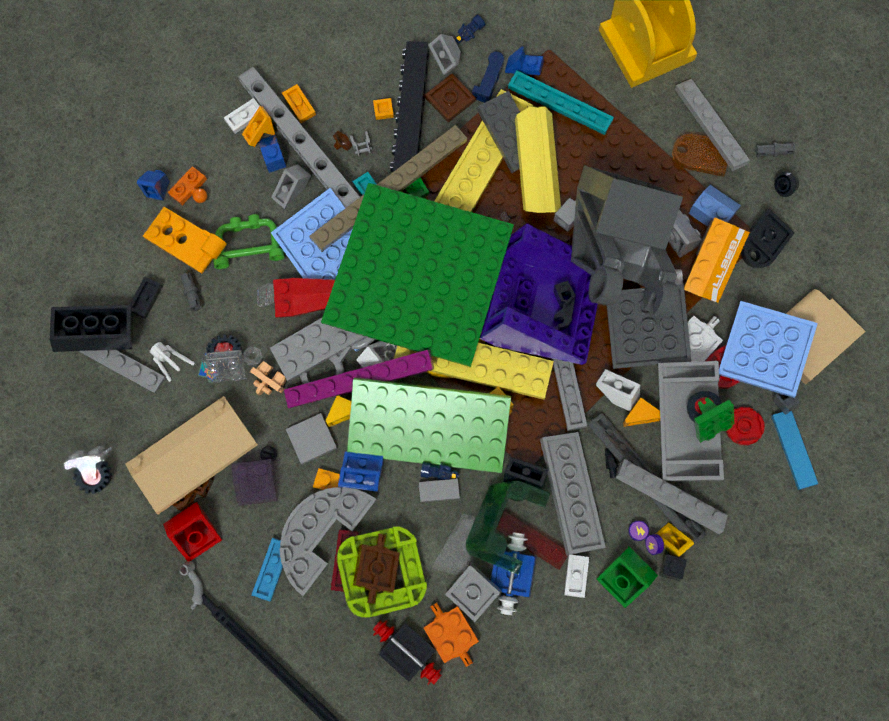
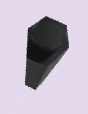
M605 449L606 469H609L610 478H616L619 465L613 453L609 449Z

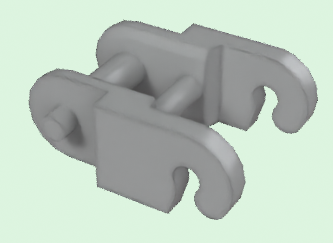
M365 131V142L358 144L354 142L353 136L350 135L353 149L357 150L355 154H358V157L363 152L368 151L369 154L371 153L370 150L372 148L369 147L371 144L367 131ZM366 144L367 148L358 150V146Z

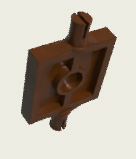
M378 534L376 546L359 545L353 586L362 587L369 591L367 601L369 604H376L377 592L394 593L400 552L391 551L384 547L387 536L385 534Z

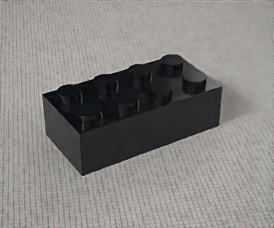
M131 305L51 307L49 340L52 351L132 349L133 316Z

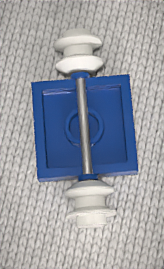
M513 532L512 536L508 535L512 540L510 544H507V547L512 552L495 551L491 581L502 590V593H505V595L498 598L502 601V605L497 607V609L501 610V614L512 615L513 612H517L513 607L515 603H518V600L512 596L530 597L536 556L520 554L518 552L527 549L523 546V542L528 539L524 538L525 534Z

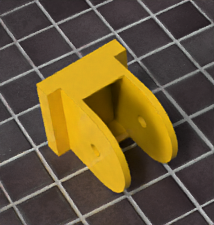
M615 0L611 19L600 23L599 32L631 88L692 62L697 56V52L692 45L696 24L690 0Z

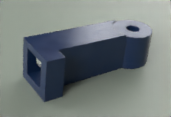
M495 51L489 55L488 67L480 87L474 85L472 95L476 100L484 103L491 100L504 65L502 53Z

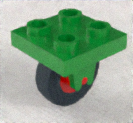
M700 391L690 397L687 403V413L689 418L695 423L696 437L700 443L713 439L716 434L729 430L735 424L734 405L730 400L722 403L720 397L710 391Z

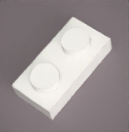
M253 98L224 117L225 122L234 134L248 125L259 108V104Z
M568 555L564 589L565 596L585 598L589 557Z

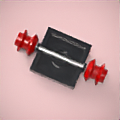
M380 620L373 628L375 631L373 636L379 635L381 637L380 642L387 641V639L389 642L378 655L408 682L421 670L420 679L426 677L428 679L427 685L430 683L434 685L442 676L439 673L441 669L435 670L433 668L434 662L428 665L426 662L436 650L406 623L394 635V626L389 628L386 625L387 620L384 622Z

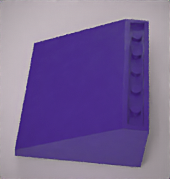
M525 224L510 236L482 328L481 340L497 347L580 365L587 362L598 304L592 303L589 298V284L592 275L571 262L572 246L529 224ZM568 281L576 295L572 323L567 329L559 331L557 328L558 324L563 322L561 320L554 322L553 318L555 314L562 310V307L559 306L553 290L554 285ZM568 295L564 297V300H568Z

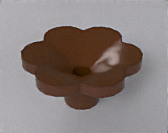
M340 131L333 135V138L336 140L334 147L337 150L342 147L348 151L352 147V143L347 135L342 134Z

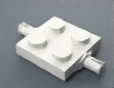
M695 316L688 321L691 351L690 362L705 361L722 343L723 340L713 330L720 322L719 319L715 321V316L707 324L701 322Z

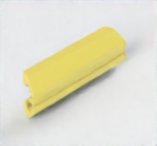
M528 107L518 113L515 118L523 210L537 213L557 212L561 208L552 113L546 107Z

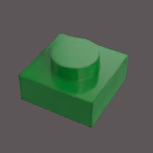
M418 178L405 188L407 194L424 198L429 195V191L421 178Z

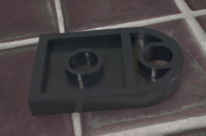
M769 208L765 209L748 231L750 233L741 251V257L752 268L767 267L774 262L792 238L794 232ZM752 251L755 252L757 256L755 261H753L750 257Z

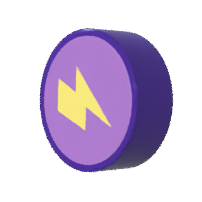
M635 521L629 526L628 534L634 541H642L647 538L649 528L643 521Z
M658 534L648 535L645 541L648 552L652 555L662 553L664 549L662 538Z

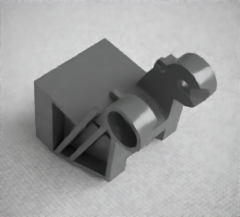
M584 165L577 187L571 262L592 275L589 284V298L592 303L614 305L620 297L623 279H627L647 288L644 296V309L655 317L667 319L674 313L679 298L678 287L675 284L677 274L666 252V247L683 199L682 196L648 182Z

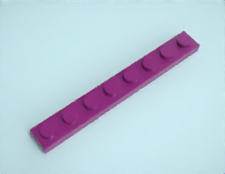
M425 350L284 389L288 408H294L352 392L354 378L390 382L434 370L430 350Z

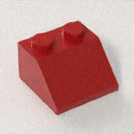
M197 502L163 524L168 538L187 561H192L222 541L207 514Z

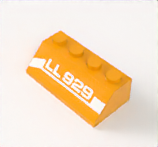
M713 218L686 279L684 290L719 303L750 232L720 219Z

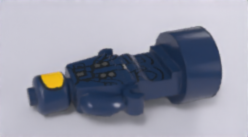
M477 14L467 26L462 24V27L458 30L459 35L455 37V42L459 44L462 40L467 42L475 37L473 34L486 26L483 19Z
M423 462L421 477L429 478L433 476L439 478L438 480H449L450 477L457 479L459 473L454 470L451 472V467L440 463V466L431 465L429 462Z

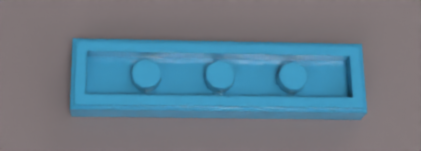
M792 411L786 415L783 412L772 415L773 423L797 489L800 490L817 485L818 481Z

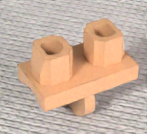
M264 361L257 369L253 367L250 371L262 380V382L255 380L253 385L258 387L256 390L258 395H262L264 392L270 395L272 390L268 388V385L282 393L285 389L283 388L286 382L285 376L277 371L272 379L267 377L273 367Z

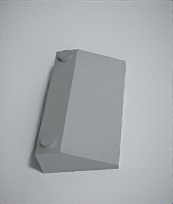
M718 361L658 363L663 480L723 481L724 469L721 456L720 433L716 434L713 439L700 443L696 437L695 423L689 418L687 413V403L695 393L710 391L719 397Z

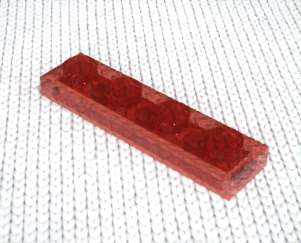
M504 510L501 511L492 525L494 529L507 537L508 535L512 536L513 532L525 534L524 538L528 540L523 542V546L558 570H560L568 555L566 556L565 549Z

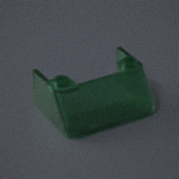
M521 481L495 482L491 484L466 540V551L474 557L519 575L523 561L504 554L507 542L503 536L495 533L508 499L518 502L528 500L546 507L550 493Z

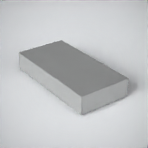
M458 479L419 482L421 503L460 499Z

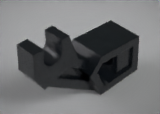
M568 281L554 285L553 290L559 306L562 307V310L555 314L553 318L554 322L558 320L563 322L558 324L557 328L559 331L567 329L572 323L576 295ZM568 295V300H564V297Z

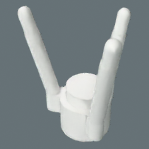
M162 342L156 343L150 350V353L154 356L153 360L158 364L169 382L172 379L161 361H167L175 370L180 371V368L169 358L170 353L191 365L195 364L187 357L173 350L169 345L165 346Z

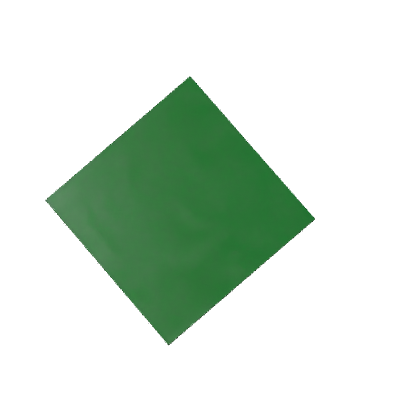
M368 183L321 323L417 352L430 350L431 356L471 367L514 224Z

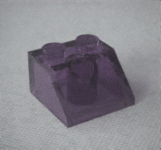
M271 459L232 464L233 486L238 506L278 501L275 464Z

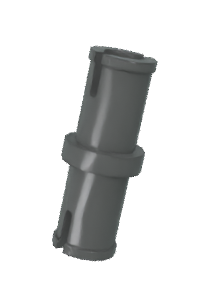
M773 142L770 145H756V157L770 155L778 157V155L795 154V143L778 144Z
M184 273L180 278L184 286L183 293L187 297L190 311H194V309L195 311L200 310L202 305L198 297L199 290L195 287L192 273Z

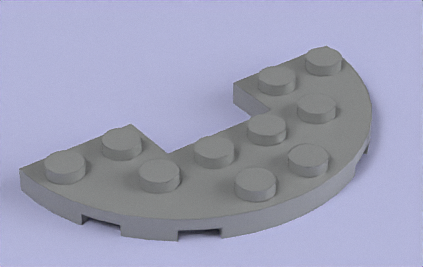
M344 487L329 488L310 495L292 511L282 531L280 558L289 582L302 596L305 595L328 564L312 552L336 520L353 531L377 500L376 498L357 489Z

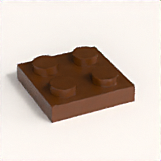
M450 74L425 94V99L448 123L476 101L471 92L453 74Z

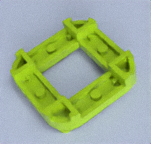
M392 527L355 537L352 536L346 539L339 547L337 563L346 604L354 615L369 618L413 607L423 599L427 590V583L425 582L416 538L408 530L401 527ZM378 534H385L387 536L384 547L389 550L396 548V551L400 552L399 564L405 587L394 590V593L384 592L377 594L376 604L367 603L368 596L366 597L365 588L353 586L359 545L376 546Z

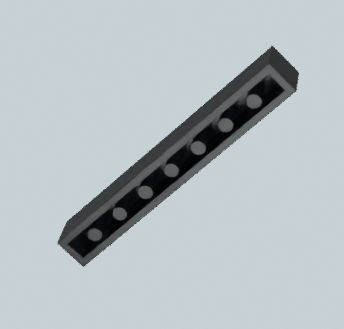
M407 41L406 48H403L402 58L405 61L404 64H401L403 80L399 81L401 96H398L397 106L400 109L399 112H396L398 127L394 128L396 145L393 144L392 146L394 161H391L390 164L391 172L397 170L420 152L429 61L428 42Z

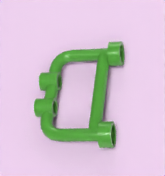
M253 214L248 216L249 221L241 222L239 217L231 218L230 223L220 226L215 235L223 240L222 236L227 231L237 232L246 228L257 229L260 226H268L271 233L277 226L272 220L260 219L259 215ZM271 234L272 245L225 252L223 249L216 260L213 259L214 268H228L229 258L269 253V258L272 261L283 260L285 258L284 251Z

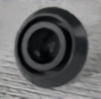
M787 171L779 173L774 182L776 192L782 197L791 196L799 188V179Z

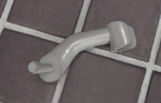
M188 561L183 564L184 567L179 572L183 576L188 575L193 582L194 595L192 601L194 603L191 605V609L194 610L197 605H201L203 602V585L194 571V563Z

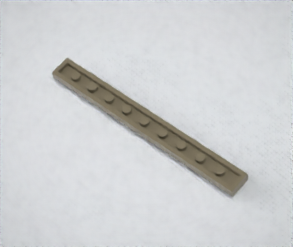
M456 125L377 185L399 192L403 191L467 142V137ZM364 195L309 236L321 252L353 229Z

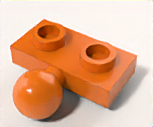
M192 166L167 193L182 206L192 195L197 203H203L207 200L208 195L200 187L207 178Z

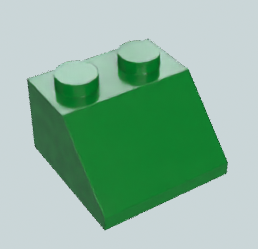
M628 547L609 565L597 580L626 608L652 584L658 575Z

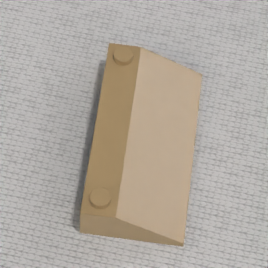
M223 396L125 465L155 512L159 515L258 444L236 411Z

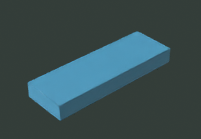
M271 539L252 596L272 601L283 570L280 558L281 540Z

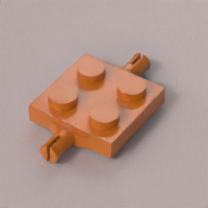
M438 603L430 606L436 618L432 623L425 626L424 630L443 662L446 663L453 658L460 657L465 667L472 664L473 662L467 651L471 646L478 643L479 640L460 608L457 606L451 611L443 613Z

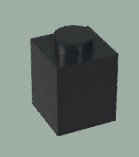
M668 554L663 556L659 576L677 581L683 580L687 559Z

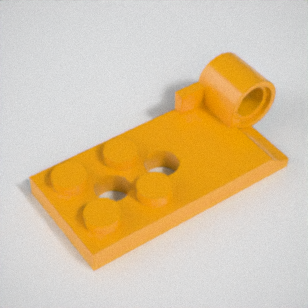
M166 207L162 208L143 235L146 240L201 274L212 259L216 260L227 245L225 241L215 234L200 229ZM173 228L171 234L165 235L166 229ZM187 236L186 242L179 244V239Z

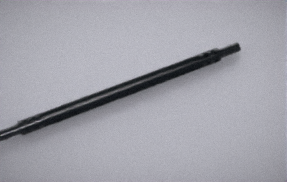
M202 594V604L212 612L211 615L322 721H340L221 606H217L205 594Z

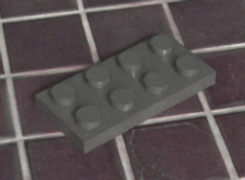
M507 91L479 105L476 109L511 173L519 170L515 118L520 111L510 92Z

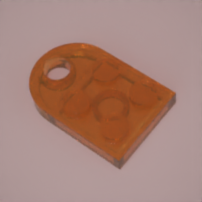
M685 134L676 140L672 149V156L680 167L724 177L727 163L709 137L698 134ZM684 147L687 152L681 153L677 148Z

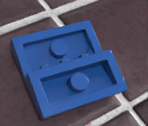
M345 452L338 487L378 491L384 460L383 456Z

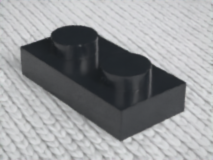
M144 277L130 303L132 313L146 319L163 285Z

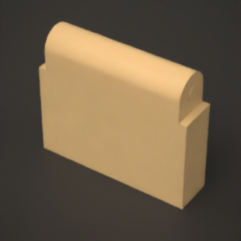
M813 289L786 313L818 323L801 377V381L805 385L866 332L833 298L829 300L817 289Z

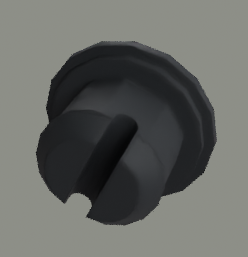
M266 446L261 450L260 458L265 463H272L277 458V450L272 446Z

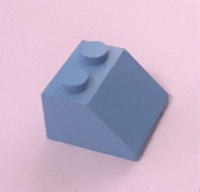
M710 185L693 204L689 214L708 227L713 218L729 223L741 205Z

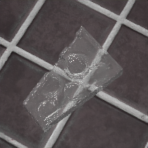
M465 514L461 515L431 567L432 570L462 575L473 564L482 518Z

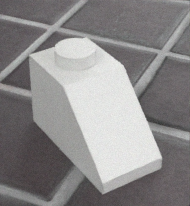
M606 369L596 383V386L613 404L630 412L640 397V384Z

